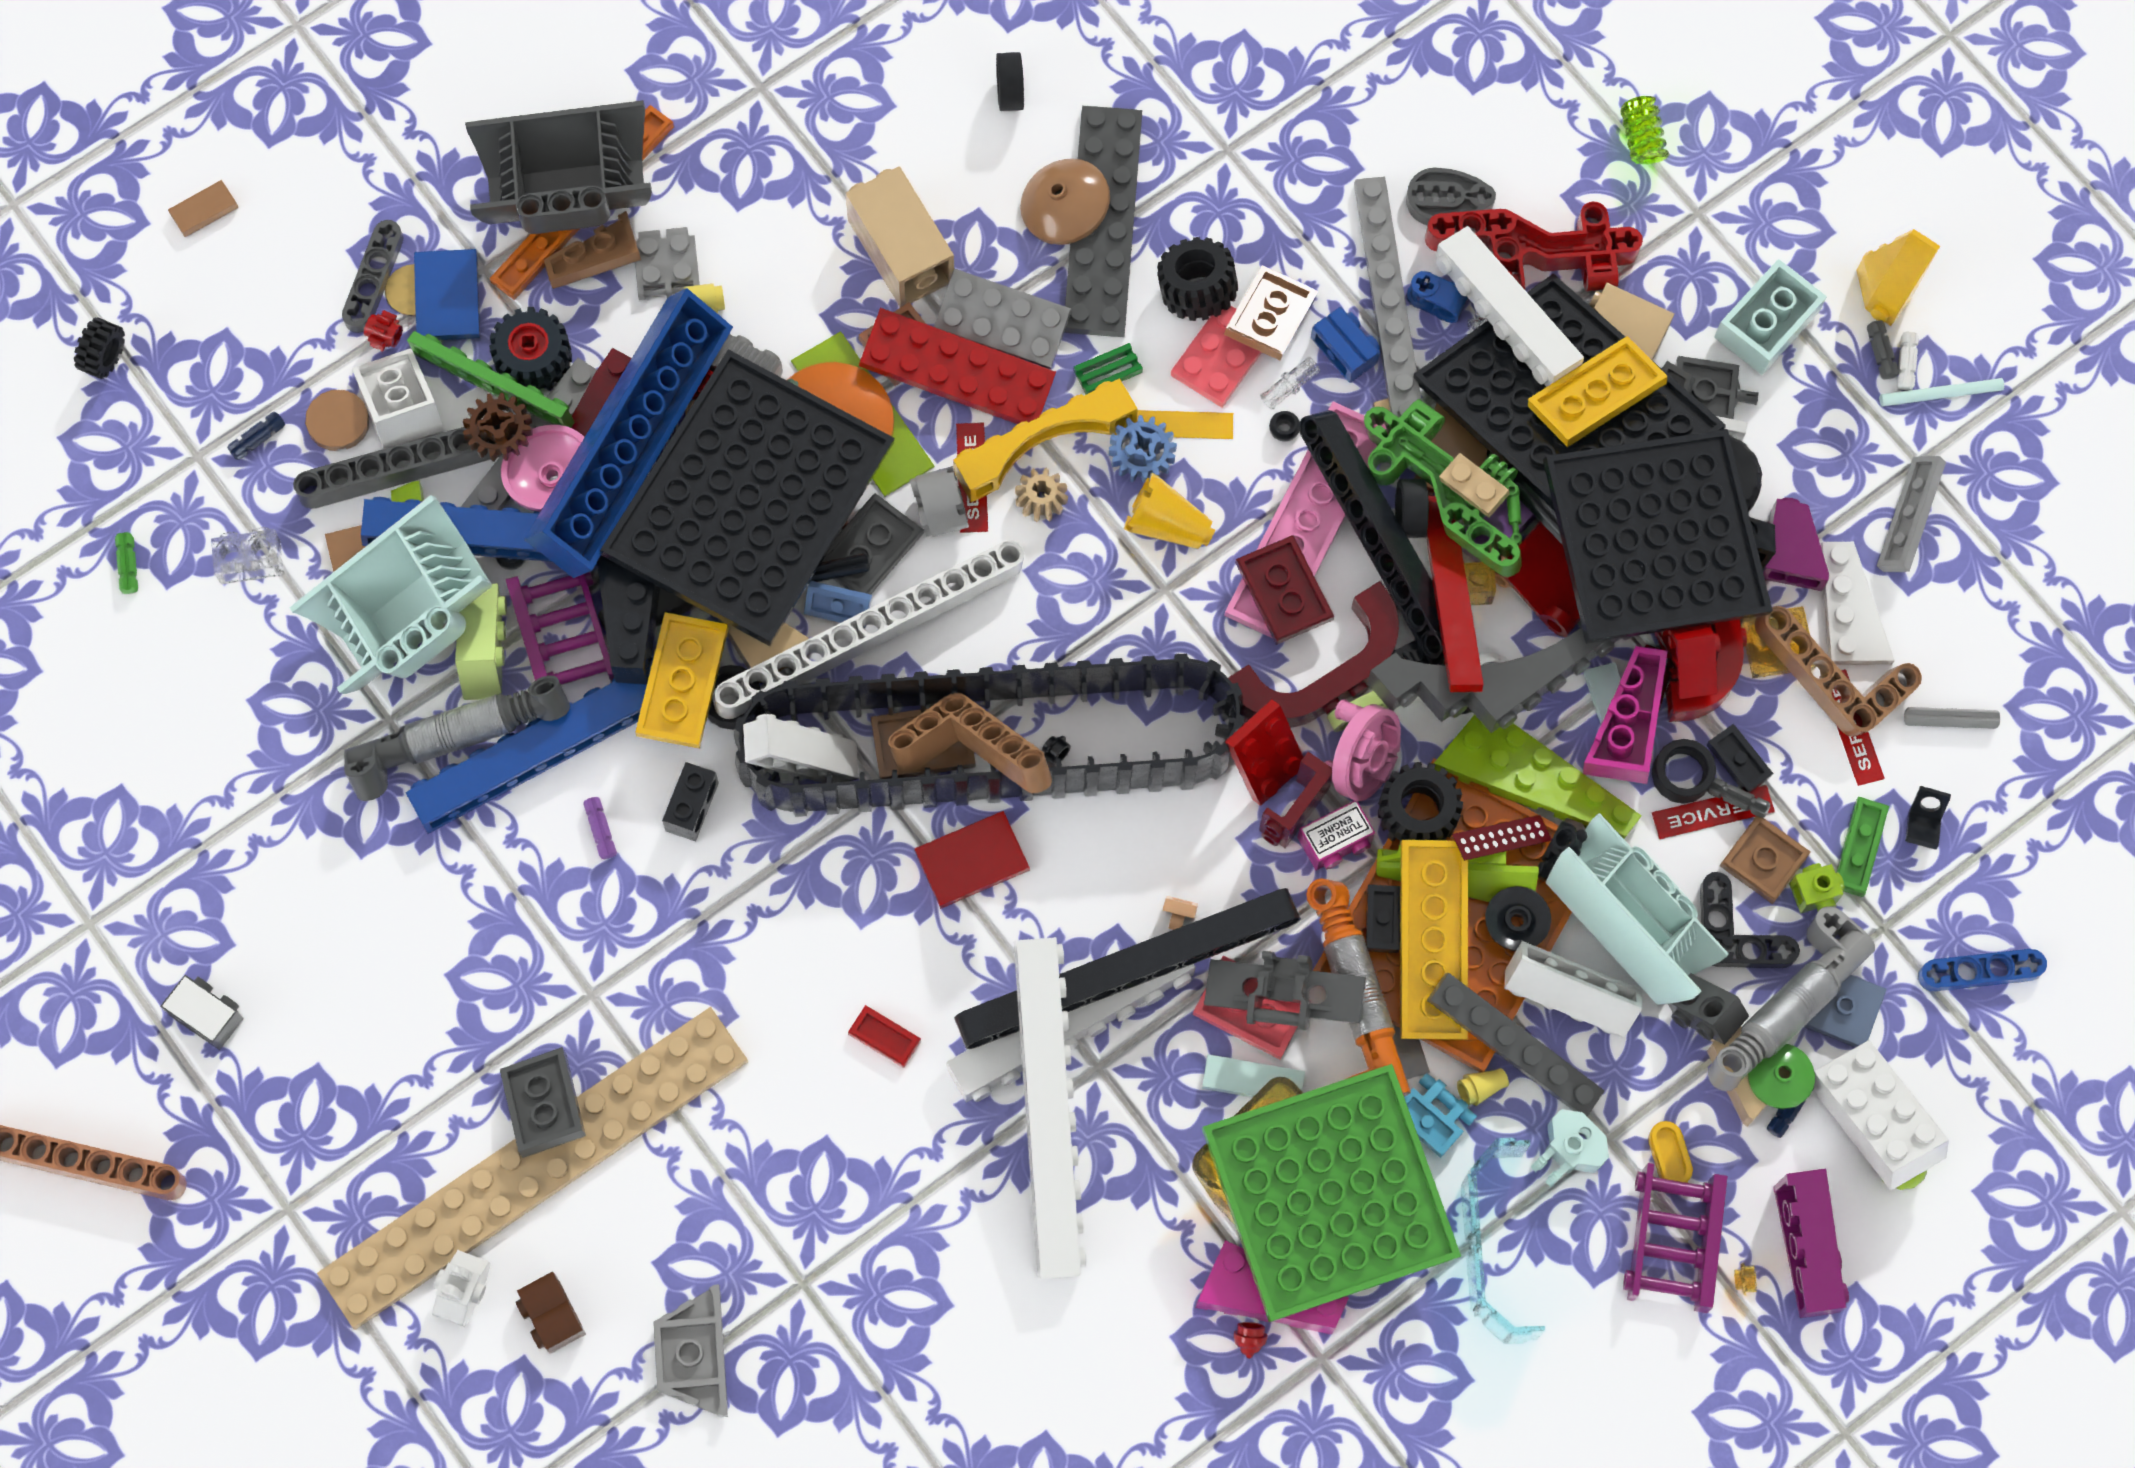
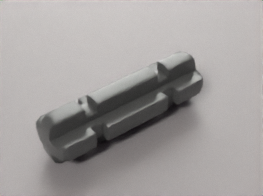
M1882 320L1873 321L1867 325L1866 329L1869 338H1873L1870 342L1878 365H1881V367H1878L1880 376L1883 380L1893 379L1899 375L1897 363L1893 362L1895 356L1889 336H1885V333H1887L1885 323Z
M1715 778L1708 789L1710 795L1717 798L1723 797V801L1745 811L1751 810L1752 814L1764 818L1770 809V802L1759 797L1756 799L1755 795L1733 785L1727 786V782Z

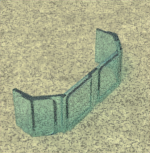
M1497 1138L1475 1162L1474 1166L1470 1168L1461 1183L1465 1240H1468L1469 1251L1466 1254L1470 1310L1473 1311L1474 1317L1482 1319L1481 1323L1504 1345L1523 1344L1528 1340H1538L1545 1332V1326L1515 1327L1486 1301L1476 1177L1493 1158L1523 1157L1530 1146V1140L1516 1141V1138Z

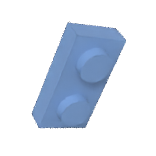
M810 581L807 589L804 614L841 623L871 607L872 595Z

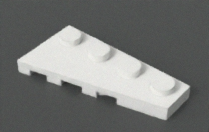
M1854 541L1822 542L1821 548L1829 572V581L1823 589L1828 656L1836 665H1892L1895 659Z

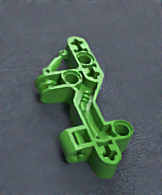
M1420 399L1413 402L1400 418L1384 407H1373L1368 410L1364 416L1365 428L1369 439L1377 445L1368 458V466L1376 483L1384 486L1390 485L1399 478L1406 468L1410 469L1433 487L1444 530L1449 538L1499 575L1510 577L1517 574L1522 567L1519 545L1522 543V536L1519 533V525L1522 523L1520 492L1518 486L1513 482L1518 471L1515 468L1508 470V464L1504 461L1499 463V457L1496 454L1489 456L1479 467L1509 489L1510 495L1507 497L1509 525H1512L1513 534L1509 538L1484 520L1485 514L1440 481L1439 476L1454 460L1452 456L1431 442L1441 430L1445 422L1444 416ZM1381 463L1391 464L1390 468L1386 471L1376 470L1377 466ZM1462 518L1464 526L1457 521ZM1480 535H1486L1490 538L1485 544H1476L1474 542L1475 538ZM1500 554L1506 557V559L1501 561ZM1510 555H1512L1513 559L1509 560L1507 558L1510 557Z

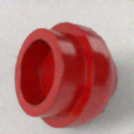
M1240 1322L1238 1323L1237 1330L1234 1331V1342L1240 1347L1241 1353L1250 1359L1267 1343L1268 1335L1264 1333L1265 1326L1262 1324Z

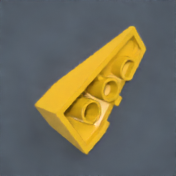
M1912 229L1896 237L1892 243L1888 245L1884 243L1876 251L1870 250L1865 253L1856 271L1865 309L1871 313L1874 319L1877 321L1882 320L1892 326L1912 299L1940 245L1917 230Z

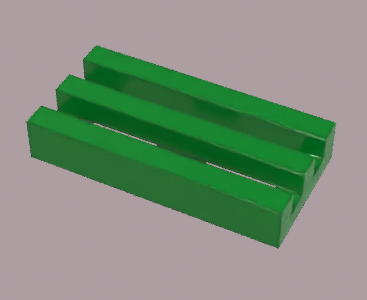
M1127 343L1074 366L1073 371L1086 395L1094 391L1103 382H1113L1119 378L1123 382L1143 373V367L1141 363L1139 364L1136 354L1133 353L1131 344ZM1127 355V357H1124V358H1122V359H1120V360H1117V361H1115V362H1113V363H1110V364H1108V365H1106V366H1103V367H1101V368H1098V369H1096V370H1094V371H1091V372H1089V373L1083 375V373H1086V372H1088V371H1090V370H1093V369H1095V368H1097V367H1100V366H1102V365H1104V364H1107V363H1109V362H1111V361H1114V360H1116V359H1119V358H1121V357ZM1128 364L1132 365L1131 368H1128L1110 377L1102 379L1091 385H1088L1087 383L1100 376H1105L1109 373L1114 372V370H1117Z

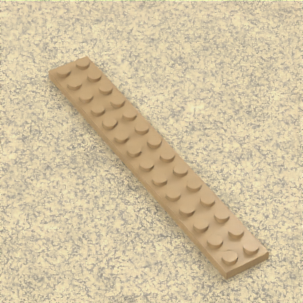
M710 1006L577 1096L586 1133L585 1137L524 1158L518 1152L516 1139L512 1140L317 1272L318 1276L354 1330L358 1329L437 1275L441 1269H446L448 1262H451L457 1250L465 1253L471 1252L748 1063L747 1057Z

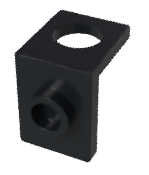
M1919 786L1908 812L1906 842L1937 850L1940 839L1941 819L1951 799L1950 793ZM1926 797H1934L1939 800L1940 805L1936 808H1926L1922 805L1921 801Z

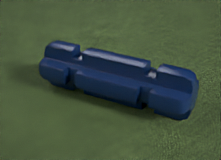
M277 412L270 413L265 417V422L259 421L240 435L242 439H235L228 444L227 448L236 460H240L247 455L248 449L252 451L272 436L271 432L277 433L285 426L284 420Z
M1806 1101L1793 1108L1778 1109L1775 1114L1777 1117L1774 1116L1767 1126V1130L1774 1136L1781 1138L1789 1128L1788 1124L1793 1122Z

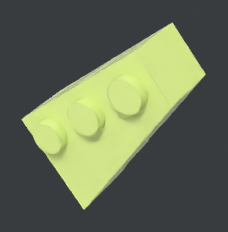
M496 583L492 584L490 589L459 612L465 618L466 628L464 633L456 640L455 663L464 700L485 699L486 697L502 693V666L505 663L502 641L506 639L505 622L502 621V615H507L506 596H500L499 586Z

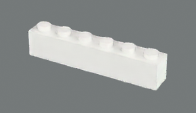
M1466 226L1438 244L1436 264L1439 270L1445 275L1448 274L1455 282L1459 293L1471 300L1479 316L1486 318L1492 324L1496 335L1501 340H1506L1512 347L1516 358L1520 362L1527 364L1539 384H1544L1547 387L1583 364L1584 356L1469 226Z

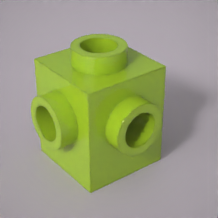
M1820 863L1809 865L1802 869L1803 873L1796 874L1789 883L1800 914L1815 909L1819 911L1823 907H1836V903L1844 894L1843 891L1845 889L1842 876L1839 872L1835 873L1832 864L1823 867Z

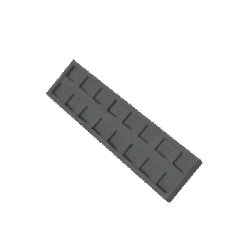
M1082 105L1077 159L1087 161L1101 171L1109 186L1110 204L1105 218L1097 229L1087 237L1070 243L1065 307L1071 308L1072 312L1064 333L1125 338L1143 110Z

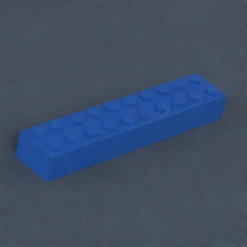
M688 288L666 299L524 538L527 543L572 578L593 570L601 556L600 550L643 484L733 328L731 324Z

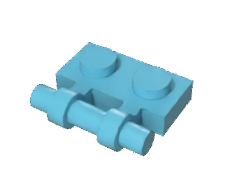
M1426 1073L1419 1081L1428 1090L1425 1095H1421L1416 1089L1412 1088L1410 1090L1411 1093L1404 1098L1419 1140L1441 1158L1464 1132L1454 1122L1460 1118L1470 1126L1477 1118V1115L1468 1108L1469 1105L1463 1099L1459 1101L1445 1088L1447 1085L1440 1079L1436 1081L1431 1075ZM1436 1098L1451 1110L1447 1115H1444L1432 1104Z

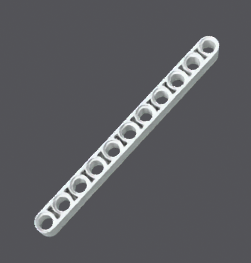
M1015 540L1003 541L722 682L715 690L716 712L725 719L736 718L746 713L752 705L751 697L760 691L750 687L752 682L760 681L764 683L766 687L761 689V691L765 693L782 687L784 681L796 680L798 685H802L1015 577L1022 569L1025 555L1023 546ZM1005 555H1011L1017 561L1013 563H1008L1004 561L1002 557ZM984 569L989 575L980 577L974 571ZM957 583L962 588L953 591L947 587V584ZM921 597H930L934 603L925 605L919 599ZM893 611H902L906 614V617L897 619L891 613ZM865 625H874L879 630L874 633H868L863 627ZM846 639L851 644L847 647H840L835 641ZM810 653H818L823 658L819 661H811L806 656ZM782 667H789L793 669L794 673L784 676L778 670ZM729 695L735 697L737 702L729 705L723 703L721 699Z

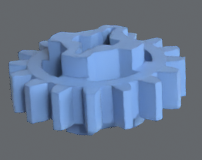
M1139 415L1136 423L1127 418L1126 428L1117 425V435L1110 436V444L1112 446L1109 447L1108 455L1113 457L1112 467L1121 466L1119 469L1121 477L1129 473L1130 482H1134L1137 477H1141L1143 484L1151 473L1158 476L1160 475L1159 471L1168 474L1170 468L1168 464H1174L1176 457L1173 453L1176 452L1177 443L1171 442L1174 433H1165L1166 423L1164 422L1158 426L1155 425V417H1151L1148 422H1144L1142 415ZM1129 438V444L1122 450L1124 441ZM1163 449V455L1156 461V454H1159L1160 450Z

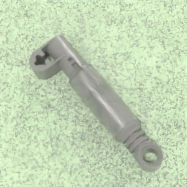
M1831 906L1823 907L1818 911L1809 925L1806 935L1812 946L1823 956L1817 961H1811L1805 965L1742 1026L1740 1036L1719 1052L1708 1070L1709 1080L1714 1087L1722 1091H1731L1737 1088L1741 1080L1762 1059L1770 1058L1776 1054L1837 995L1841 989V983L1875 952V944L1872 938L1844 912ZM1837 935L1841 937L1839 941L1835 939ZM1724 1066L1730 1067L1734 1072L1726 1070Z

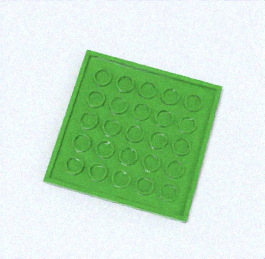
M1392 1064L1201 1128L1269 1323L1461 1257Z

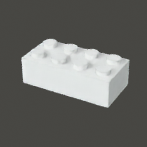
M1870 1040L1814 1071L1815 1084L1813 1091L1890 1191L1947 1159L1949 1139Z

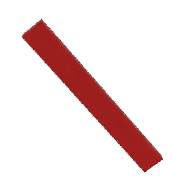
M1428 496L1429 518L1426 542L1449 691L1482 692L1484 683L1462 548L1445 533L1436 496Z

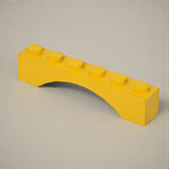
M1120 378L1113 382H1103L1094 391L1086 395L1074 396L1064 406L1057 409L1050 408L1044 411L1039 418L1029 423L1027 421L1021 422L1012 431L1002 436L994 435L987 439L983 445L975 449L963 450L953 459L955 475L972 503L998 490L1014 463L1038 444L1060 435L1076 432H1095L1111 435L1116 432L1117 425L1126 427L1127 418H1130L1133 423L1137 422L1138 408Z

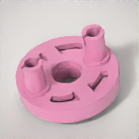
M1344 699L1340 700L1337 704L1335 717L1349 723L1338 742L1333 761L1327 760L1324 763L1332 767V783L1340 795L1355 801H1364L1376 793L1383 783L1388 781L1395 767L1401 743L1400 721L1394 711L1380 705L1370 704L1363 708Z

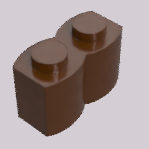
M553 1271L517 1290L520 1299L515 1301L516 1306L524 1320L530 1317L535 1327L530 1333L538 1349L545 1347L551 1354L586 1335L562 1284Z

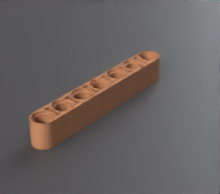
M0 1125V1148L5 1139L9 1137L14 1139L13 1145L9 1150L3 1152L0 1149V1161L164 1200H176L186 1190L187 1183L185 1177L171 1165ZM45 1145L46 1151L44 1155L39 1159H33L32 1156L35 1148ZM71 1153H78L77 1162L73 1166L65 1167L66 1157ZM110 1160L109 1170L104 1174H97L98 1165L102 1161ZM136 1168H142L143 1174L138 1181L129 1182L131 1171ZM169 1175H174V1185L170 1189L162 1190L161 1182Z

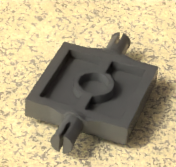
M1685 356L1677 357L1675 365L1695 378L1691 395L1715 416L1734 419V410L1738 402L1757 405L1759 392L1740 390L1738 380L1740 365Z

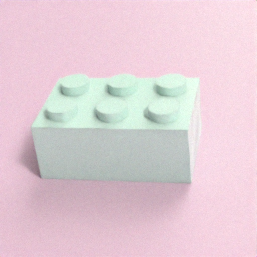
M1778 259L1720 322L1714 338L1763 375L1816 317L1827 296Z

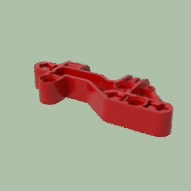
M1595 201L1588 202L1582 207L1576 223V231L1551 233L1507 209H1488L1436 214L1430 218L1425 233L1426 245L1429 249L1437 252L1439 243L1466 226L1475 229L1477 237L1524 290L1525 277L1523 265H1531L1545 272L1581 269L1586 292L1603 290L1606 283L1618 287V266L1632 264L1638 257L1643 243L1641 233L1633 227L1610 228L1606 207ZM1586 218H1594L1598 223H1590ZM1499 253H1507L1511 258H1502Z

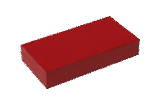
M867 1005L863 1007L848 1031L849 1036L902 1068H905L921 1043L920 1037Z

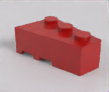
M1711 624L1654 633L1660 649L1668 651L1667 658H1671L1674 668H1670L1669 673L1672 679L1678 678L1677 694L1679 699L1718 694L1716 653L1720 652L1721 644L1719 635L1712 631Z

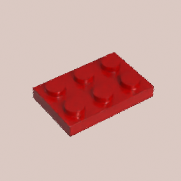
M1272 699L1225 741L1252 800L1260 806L1270 797L1274 796L1293 776L1298 774L1300 761L1303 759L1302 752L1281 706Z

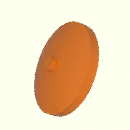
M825 362L806 367L788 378L797 381L800 388L893 437L894 415L891 401L883 386L868 372L850 364Z

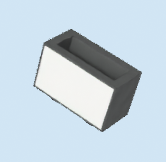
M184 975L160 1007L167 1015L220 1051L244 1019L237 1011L240 1006L226 995L218 998L212 994L213 987L197 976L195 980H192Z

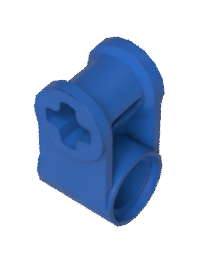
M1420 271L1413 276L1406 294L1410 305L1448 323H1456L1468 299L1467 296H1462L1459 293L1455 282L1445 280L1428 271ZM1420 287L1424 288L1425 292L1420 291Z

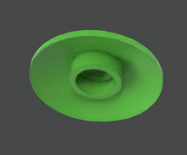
M1786 1044L1772 1057L1762 1059L1748 1073V1080L1753 1093L1764 1104L1777 1109H1789L1800 1105L1809 1097L1815 1084V1072L1810 1059L1802 1050L1793 1045ZM1780 1068L1787 1069L1790 1074L1789 1078H1782L1778 1070Z

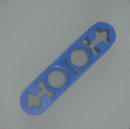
M2036 949L1933 959L1926 962L1920 968L1918 980L1924 989L1934 992L2028 982L2038 979L2046 971L2047 960L2045 955ZM2028 958H2030L2032 963H2037L2038 965L2033 972H2031L2030 967H2020L2015 971V965L2024 964ZM1999 960L2006 965L2007 973L2005 976L2000 977L1992 973L1990 969L1992 961ZM1968 964L1972 966L1975 971L1974 979H1963L1958 973L1959 965ZM1948 965L1951 966L1950 975L1942 976L1937 983H1935L1932 977L1927 976L1932 968H1934L1935 973L1939 974L1946 973L1949 970Z

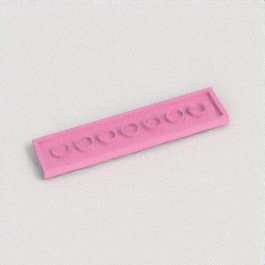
M1333 401L1328 410L1334 411L1339 416L1369 469L1368 458L1377 445L1368 437L1364 424V415ZM1307 450L1257 550L1294 535L1315 577L1346 515L1309 450ZM1242 578L1224 616L1272 638Z

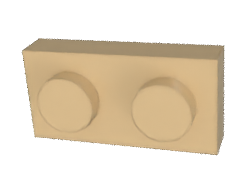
M1461 453L1455 457L1439 476L1442 483L1489 518L1510 495L1509 489Z

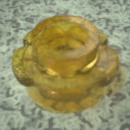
M1742 1262L1741 1269L1734 1270L1736 1290H1742L1743 1295L1747 1296V1293L1757 1292L1755 1265L1745 1266V1263Z

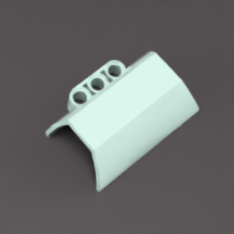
M430 495L289 608L292 613L321 625L344 640L361 666L359 671L337 687L339 693L348 694L360 690L382 673L398 678H407L464 633L466 621L459 612L490 589L492 584L437 498Z
M1600 813L1597 814L1585 829L1587 839L1582 843L1580 855L1577 856L1570 847L1566 848L1559 855L1547 878L1546 884L1657 1005L1682 1002L1695 998L1701 990L1688 975L1690 973L1696 974L1721 962L1729 953L1698 921V912L1694 904L1642 848L1638 846L1631 848Z

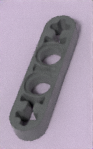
M392 220L381 221L374 228L342 310L345 326L352 332H364L368 318L372 314H376L387 281L403 244L404 237L401 228ZM389 231H393L395 237L388 238L386 250L383 248L385 241L382 234L388 235ZM374 257H384L387 260L385 266L380 269L370 267V262ZM371 283L376 286L375 292L370 296H363L359 293L361 286ZM359 302L363 304L361 307L363 319L358 318L356 322H353L351 315L356 316L360 309Z

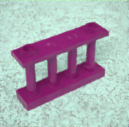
M591 572L575 578L569 575L529 588L528 585L521 586L518 576L505 579L535 681L544 676H555L560 684L563 685L607 672L610 683H612L614 676L610 665V657L589 590V586L594 585ZM577 586L582 587L586 602L539 616L536 613L530 615L527 604L533 603V599ZM590 614L594 631L545 645V642L538 644L536 633L541 632V628ZM599 643L603 656L602 660L555 674L553 671H546L544 662L549 661V657Z
M1647 1163L1642 1172H1637L1635 1180V1191L1640 1192L1631 1270L1625 1271L1623 1290H1628L1627 1300L1634 1301L1639 1296L1640 1289L1690 1297V1301L1695 1302L1694 1311L1708 1313L1713 1309L1728 1176L1714 1174L1708 1180V1183L1704 1182L1703 1185L1653 1177L1654 1164ZM1651 1190L1701 1198V1202L1706 1203L1705 1215H1700L1699 1218L1649 1210ZM1647 1224L1697 1231L1698 1235H1702L1701 1248H1696L1694 1251L1645 1243ZM1647 1256L1693 1264L1694 1268H1698L1697 1281L1689 1284L1642 1276L1643 1258Z

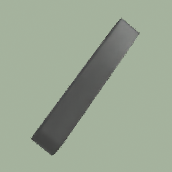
M500 425L495 426V430L501 428ZM461 427L303 471L295 477L293 488L301 504L306 508L314 509L491 460L488 453L485 457L480 458L477 452L478 449L473 451L470 448L465 451L457 450L461 444L470 441L465 440L463 431L466 428ZM440 452L437 458L427 459L430 453ZM402 460L410 461L409 464L403 468L396 467V465ZM368 470H379L374 476H365ZM341 477L348 478L342 485L334 484ZM317 486L314 492L310 494L304 493L307 487Z

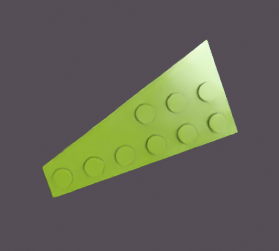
M1474 714L1433 763L1436 764L1434 770L1440 771L1441 768H1444L1448 773L1458 776V780L1469 784L1472 781L1487 787L1490 793L1535 810L1540 807L1553 812V817L1564 821L1566 818L1582 823L1585 829L1590 821L1600 813L1623 839L1626 838L1642 816L1514 723L1506 729L1499 727L1493 733H1490Z

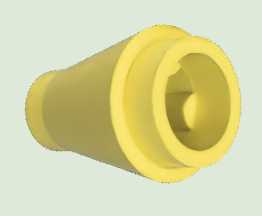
M1502 1068L1465 1074L1461 1080L1457 1081V1090L1460 1098L1466 1101L1468 1105L1473 1104L1475 1106L1499 1090L1509 1086L1507 1074Z

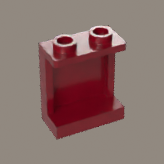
M1307 752L1300 761L1296 781L1303 785L1305 789L1286 815L1281 817L1269 808H1266L1262 814L1259 831L1262 832V837L1273 846H1278L1279 844L1286 849L1330 789L1332 767L1310 752Z

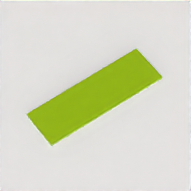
M841 331L791 360L797 371L819 363L838 362L856 366L870 374L867 369L859 367L861 359ZM893 405L894 444L872 478L884 497L909 483L910 479L916 478L917 475L924 474L935 467Z

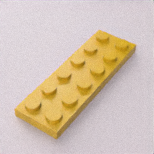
M1401 840L1400 1039L1468 1040L1467 1030L1427 1001L1445 973H1450L1468 987V860H1463L1455 841Z

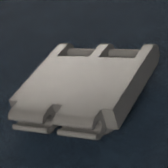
M688 227L666 229L667 238H661L660 230L638 232L639 241H636L641 260L635 262L639 301L645 300V297L666 295L668 298L684 289V287L672 288V285L693 283V286L700 285L695 235H689ZM665 286V289L644 291V288Z

